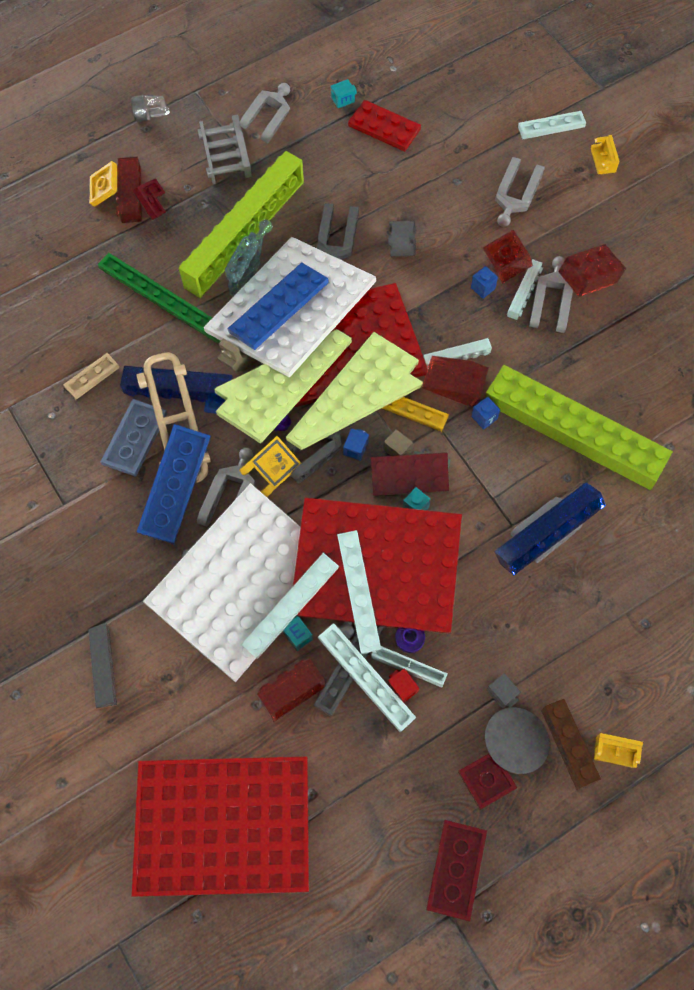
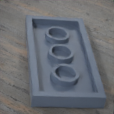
M132 399L101 460L102 465L135 477L137 476L159 432L152 405ZM162 409L163 417H166L167 411Z

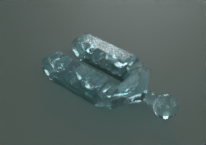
M262 220L259 223L260 230L257 234L251 232L249 236L241 240L225 268L226 278L229 280V293L232 296H235L254 276L260 265L263 237L272 230V223L269 220ZM243 257L241 262L237 261L238 258Z

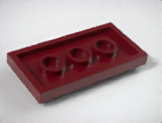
M447 452L371 457L373 496L408 494L415 487L423 493L449 491Z
M444 820L426 907L427 911L470 922L487 830Z

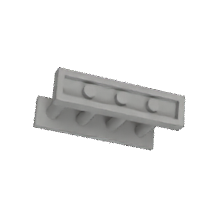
M232 115L233 123H230V125L204 130L203 121L199 122L201 129H197L199 139H203L209 165L206 168L207 176L212 179L213 184H216L214 175L239 170L241 172L244 171L245 178L252 177L238 115ZM227 132L235 133L233 138L207 142L206 136ZM229 145L238 146L236 151L214 155L209 153V149ZM236 157L238 159L241 158L238 164L217 168L212 167V162Z

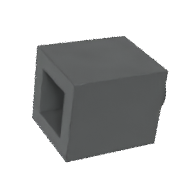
M505 673L487 688L488 693L502 709L507 705L511 708L519 701L517 697L521 692Z

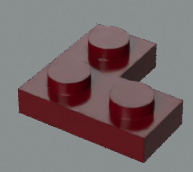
M156 178L133 190L152 220L166 213L157 199L165 194V191Z

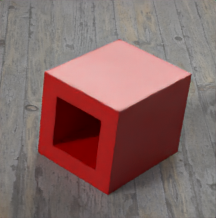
M405 668L401 671L396 670L389 675L390 679L387 685L403 703L419 692L418 685Z

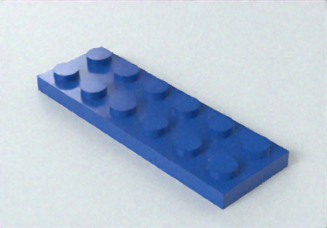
M301 262L227 328L229 334L253 350H256L329 283L328 278Z
M174 424L137 533L175 544L211 438L210 435Z

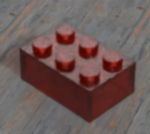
M603 244L568 256L558 272L575 293L581 297L616 284L626 268L610 248Z
M310 658L306 661L305 659L299 661L294 665L295 668L293 670L281 673L272 684L266 683L259 689L260 692L257 693L258 698L273 722L325 687L324 678Z

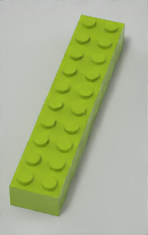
M288 151L279 156L276 162L266 170V173L256 181L255 185L245 193V196L213 228V231L180 264L179 272L184 289L199 298L208 291L304 183L302 159Z
M506 365L502 366L485 395V398L489 397L495 403L500 412L650 491L673 452Z

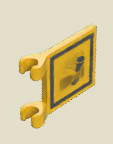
M276 436L242 466L239 472L242 475H247L255 468L268 482V485L260 491L268 497L302 463L281 439Z

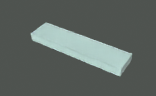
M582 111L521 122L518 124V129L522 139H528L583 128L586 126V121Z

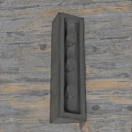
M104 623L88 629L96 709L117 705L109 626Z

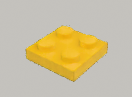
M113 161L90 176L89 204L94 207L117 192V164Z

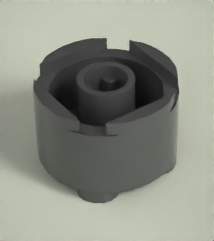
M390 221L389 229L391 235L388 237L390 256H415V221Z

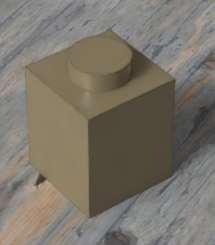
M396 429L384 441L383 450L391 456L413 454V442Z

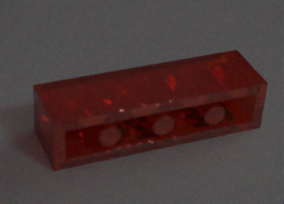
M138 156L118 158V192L115 193L116 202L118 203L116 215L120 217L122 223L142 222V204L133 192L136 187L141 185V166Z

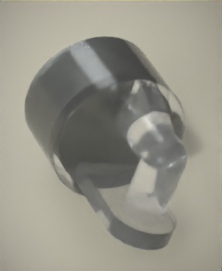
M145 94L132 96L131 98L132 111L137 122L149 121L151 118L166 116L170 113L163 96ZM149 105H159V107L149 108Z

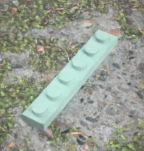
M357 530L337 534L361 654L380 651L381 645Z
M323 553L241 645L258 659L335 573L339 566Z
M334 623L318 636L322 644L399 732L404 730L416 718Z

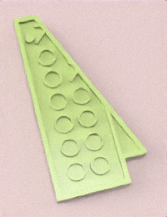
M337 329L330 332L290 378L263 364L216 387L215 393L226 400L216 410L217 415L261 444L350 345L352 338Z
M373 332L287 435L286 440L300 450H303L421 388L423 382L410 374L417 366L419 360Z

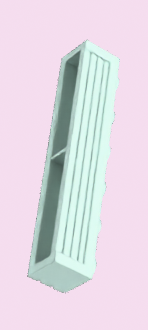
M532 259L507 313L508 317L517 320L519 316H522V309L527 305L526 300L530 298L531 290H534V283L538 281V274L542 273V262Z
M486 338L425 354L423 358L427 368L432 370L439 366L444 367L450 363L455 364L461 360L466 361L469 358L488 355L491 353L492 347L489 339Z
M382 646L380 651H375L371 655L372 659L398 670L405 668L408 674L441 688L448 674Z

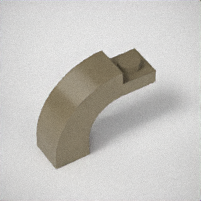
M224 338L219 343L222 352L218 360L235 371L246 369L256 360L239 351L237 346Z

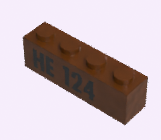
M565 699L546 705L541 712L576 790L601 780Z

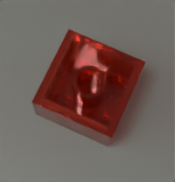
M514 230L483 247L486 259L502 284L533 266L528 251Z

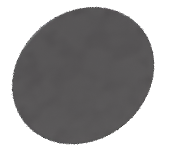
M516 707L505 708L495 713L487 724L485 731L486 747L492 759L503 769L516 774H526L540 768L547 759L550 748L547 730L543 723L531 712Z

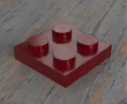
M489 753L458 771L480 810L517 789L508 771L500 767Z

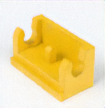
M612 135L596 138L595 143H601L591 145L590 149L597 173H615L619 164V158Z
M600 733L596 736L593 759L637 768V763L640 764L643 742Z

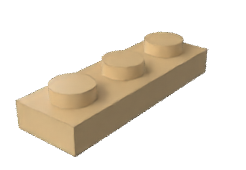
M106 353L63 385L73 398L77 400L119 369V365Z

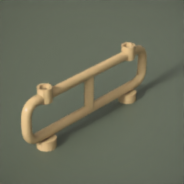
M169 352L149 357L143 366L144 373L137 374L140 388L148 387L164 450L169 440L167 424L188 419L190 429L198 431L184 375H187L185 364L181 365L178 357ZM170 360L173 363L186 411L168 417H163L151 371L153 363ZM208 451L205 453L201 472L198 474L195 483L204 480L208 474L207 463L211 462Z

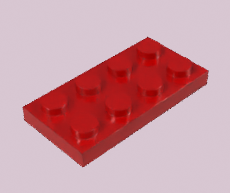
M365 99L348 121L349 127L404 152L421 130V124Z

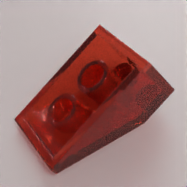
M431 356L422 388L473 408L481 399L489 367L469 360Z

